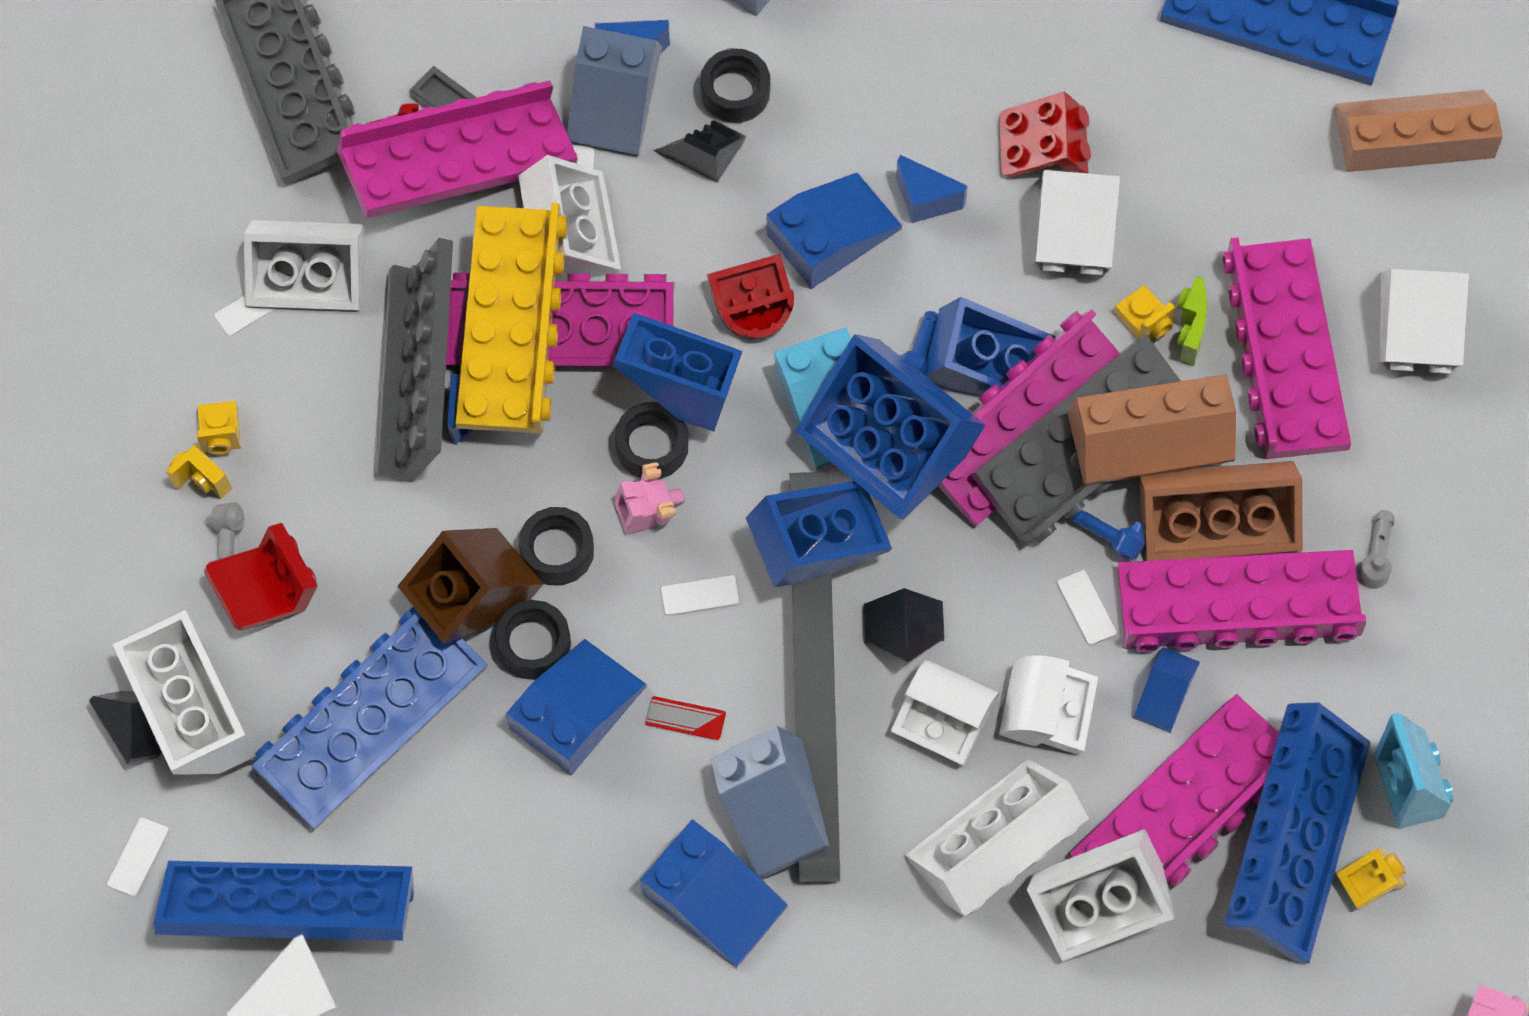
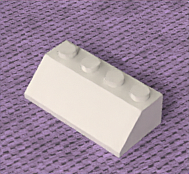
M186 610L112 644L172 774H220L256 756Z
M1028 758L915 846L905 856L941 900L965 917L970 912L982 907L984 902L1002 887L1011 884L1016 876L1031 864L1043 859L1047 852L1060 841L1073 835L1078 827L1086 822L1089 817L1067 780Z

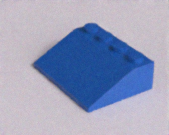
M854 334L795 432L895 516L904 520L966 458L986 424L880 339Z

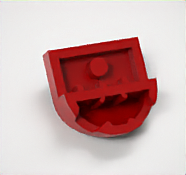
M781 253L706 275L718 316L722 323L735 334L747 338L766 337L779 331L789 319L794 307V292L790 288Z

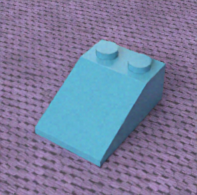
M847 327L774 352L775 374L797 426H799L850 342L851 337ZM803 439L815 469L833 464Z
M1401 713L1391 714L1373 756L1397 828L1401 829L1442 819L1446 816L1451 806L1450 803H1453V793L1447 779L1442 780L1438 769L1441 763L1438 748L1434 742H1429L1426 730Z

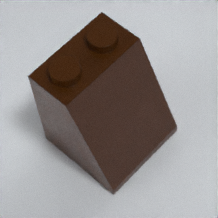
M498 528L443 530L397 587L445 644L498 622L503 613L514 604L531 600L543 586V583Z

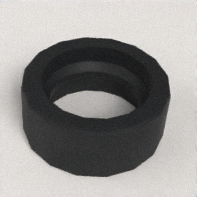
M730 48L717 52L707 60L701 70L700 88L705 108L714 117L726 122L740 123L755 118L764 111L770 100V73L766 63L757 54L746 49ZM732 70L744 71L756 79L757 90L748 98L739 101L727 100L715 92L714 81L723 73Z
M644 402L631 407L621 416L615 428V446L620 463L627 471L641 478L643 465L655 462L659 464L657 469H661V476L657 479L672 475L683 465L688 455L689 439L685 421L674 417L658 402ZM646 423H660L672 430L675 443L667 455L657 459H645L635 455L630 448L629 437L632 431Z
M549 507L537 511L526 520L520 531L519 550L523 560L543 583L547 585H565L578 580L588 571L594 558V540L588 522L578 512L566 507ZM553 527L567 528L578 536L580 542L579 552L570 562L561 565L545 564L535 555L534 541L536 537L544 530Z
M527 600L516 603L503 613L496 625L494 637L500 661L509 672L520 678L536 680L565 656L571 648V636L566 618L557 607L546 601ZM530 620H540L549 623L555 630L557 637L556 645L552 652L543 658L535 660L518 657L510 645V636L513 629L522 622Z

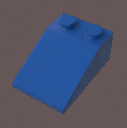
M858 172L798 193L766 214L767 236L811 289L902 229V224Z
M959 297L939 308L924 375L932 382L954 391L981 396L994 384L999 388L1009 380L1005 374L1023 359L1028 363L1035 357L1036 354L1032 349L1044 338L1051 335L1055 339L1056 336L973 301Z
M633 312L613 366L677 419L714 432L743 351Z
M855 481L767 495L745 517L773 587L807 582L885 554L892 549L870 494Z
M583 639L537 678L508 710L506 715L509 728L572 776L647 686L646 683L588 640Z
M693 819L640 879L642 895L736 968L788 907V904L731 849Z

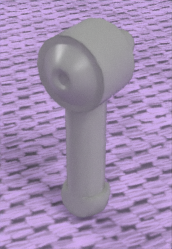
M236 502L216 505L212 509L211 515L206 517L207 526L213 527L219 533L218 559L234 555L235 531L241 530L244 526V512Z
M1381 510L1375 516L1376 526L1371 555L1364 559L1360 570L1362 583L1370 588L1378 589L1383 587L1387 583L1392 571V565L1389 559L1386 558L1391 527L1394 525V515L1388 510Z

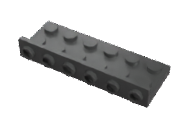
M215 0L281 180L288 185L340 161L341 159L337 152L340 131L354 125L351 116L356 114L349 96L347 94L342 95L339 86L344 84V81L336 64H330L328 55L332 54V49L326 36L323 33L319 35L316 26L321 24V21L313 4L308 5L306 0Z
M438 238L429 250L423 252L422 258L416 266L413 265L411 268L393 265L389 269L376 474L381 477L413 482L441 452L453 253L452 240Z
M1146 334L1140 336L970 475L1021 543L1034 539L1037 542H1041L1057 529L1054 523L1063 515L1066 519L1072 517L1085 506L1082 501L1091 492L1094 495L1100 494L1114 482L1110 481L1084 486L1067 413L1077 397L1173 383L1181 380Z

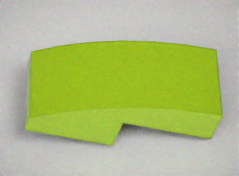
M1196 276L1191 289L1183 288L1176 308L1182 310L1179 324L1183 325L1177 341V345L1182 347L1180 362L1193 367L1199 353L1207 316L1206 287L1204 278Z

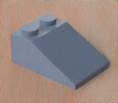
M583 26L575 64L567 129L570 142L639 156L662 46L656 40Z
M776 726L711 758L721 800L756 874L761 879L830 847L802 738Z

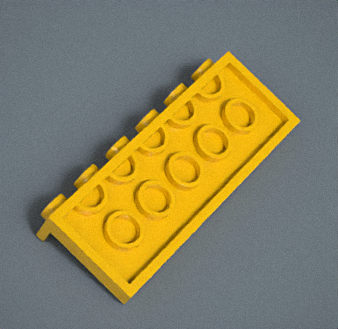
M551 203V210L477 206L456 416L457 429L542 434L543 421H550L552 399L546 398L547 384L554 383L555 361H549L550 347L556 348L558 342V324H552L553 311H560L561 288H555L556 275H563L565 256L564 252H559V240L566 239L568 217L561 215L559 203Z

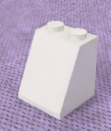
M1051 170L1043 171L1035 263L1043 264L1042 271L1065 272V266L1081 267L1080 274L1103 276V269L1112 268L1120 176Z
M1406 269L1382 271L1380 362L1390 363V370L1413 371L1414 364L1429 365V372L1452 373V366H1463L1469 273Z
M302 934L292 940L227 1013V1016H340Z

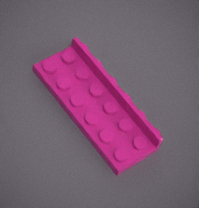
M551 81L530 82L519 88L507 91L497 90L486 96L473 99H459L452 104L435 108L425 107L414 113L402 116L392 115L381 121L364 125L354 124L341 130L337 152L365 217L370 218L519 181L518 175L547 155L577 164L578 157L551 100L553 92Z
M1238 237L1230 238L1228 250L1222 253V264L1224 273L1231 275L1232 285H1229L1228 289L1231 308H1237L1239 319L1235 320V334L1237 342H1243L1245 354L1241 355V365L1244 377L1250 376L1252 388L1248 389V404L1250 411H1256L1258 423L1254 425L1256 445L1263 446L1265 460L1349 450L1351 440L1311 238L1240 246Z
M453 273V280H451L446 365L462 364L470 273ZM567 273V281H556L555 288H561L560 311H553L552 324H558V342L556 348L550 347L549 361H555V366H613L633 312L674 326L675 282H667V274H644V282H628V274H606V281H590V274Z
M1093 309L1082 315L1078 311L1072 313L1059 325L1063 331L1055 339L1051 335L1044 338L1032 349L1036 354L1035 357L1028 363L1023 359L1005 374L1009 380L999 388L994 384L978 398L982 404L972 414L986 424L966 458L938 485L973 527L980 524L996 508L970 474L1120 353L1092 321L1097 315Z
M1353 550L1118 562L1117 566L1125 649L1135 648L1138 652H1152L1159 649V647L1175 646L1178 650H1191L1204 644H1215L1218 648H1229L1236 646L1240 642H1254V644L1259 646H1268L1277 643L1278 640H1294L1295 643L1306 644L1314 642L1318 638L1331 637L1335 641L1343 642L1353 640L1357 636H1362L1367 623L1366 615L1361 613Z
M1236 693L1069 853L1068 858L1070 859L1145 829L1163 865L1167 885L1178 886L1191 872L1188 866L1198 856L1202 860L1206 859L1219 845L1216 839L1226 829L1230 833L1235 831L1247 817L1244 811L1253 803L1258 806L1279 732Z

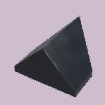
M713 120L710 126L705 124L703 130L695 129L693 134L687 133L684 138L653 151L717 183L744 143L746 136Z
M903 588L864 603L865 643H871L906 662L911 661L939 641H944L943 601Z
M118 691L95 695L90 698L91 706L127 764L156 759L160 756L162 750L134 691Z

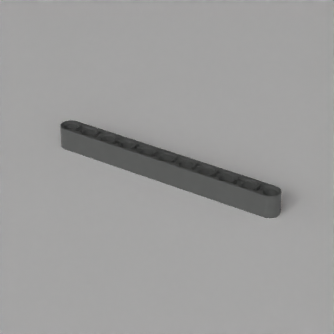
M828 472L789 473L790 492L829 485ZM829 573L807 582L792 584L796 736L803 739L830 846L799 861L800 882L841 880L832 574Z

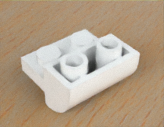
M1031 655L1014 660L999 735L1034 747L1043 743L1076 755L1084 752L1098 677L1068 667L1069 661L1056 657Z
M926 659L916 672L905 693L907 697L891 732L961 765H965L981 729L985 728L1000 692Z

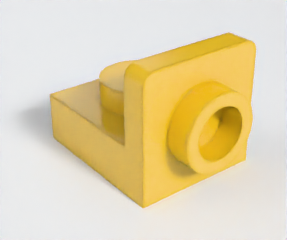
M1142 285L1115 306L1114 313L1137 338L1146 334L1151 340L1153 337L1159 339L1171 330L1174 325L1173 319L1176 307L1171 302L1164 306L1145 285Z
M236 400L197 405L199 421L197 440L202 452L222 455L233 449H241L239 413Z
M195 445L188 451L177 454L166 470L172 485L176 489H180L187 481L192 479L203 492L208 493L212 490L220 499L232 490L226 474Z
M1376 848L1336 873L1357 909H1363L1395 888L1402 889L1407 886L1402 876L1406 873V869L1399 857L1394 852L1389 854L1386 850Z

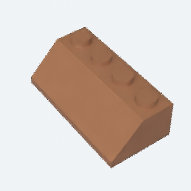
M1484 90L1336 103L1335 105L1347 172L1491 159L1496 157L1503 137L1497 105Z
M1227 374L1077 397L1067 411L1084 486L1228 463L1235 460L1236 408Z
M1294 461L1193 468L1138 477L1141 523L1145 525L1143 537L1146 542L1144 545L1146 561L1303 551L1302 477Z

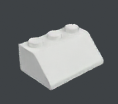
M547 155L518 175L524 208L551 210V203H559L561 215L568 217L566 239L559 240V252H564L565 256L563 275H556L557 281H567V273L590 274V278L606 274H616L621 271L605 178L602 171Z
M251 220L244 232L246 306L359 310L365 264L364 224Z
M1145 829L1034 872L1027 888L1062 962L1175 918L1163 865Z

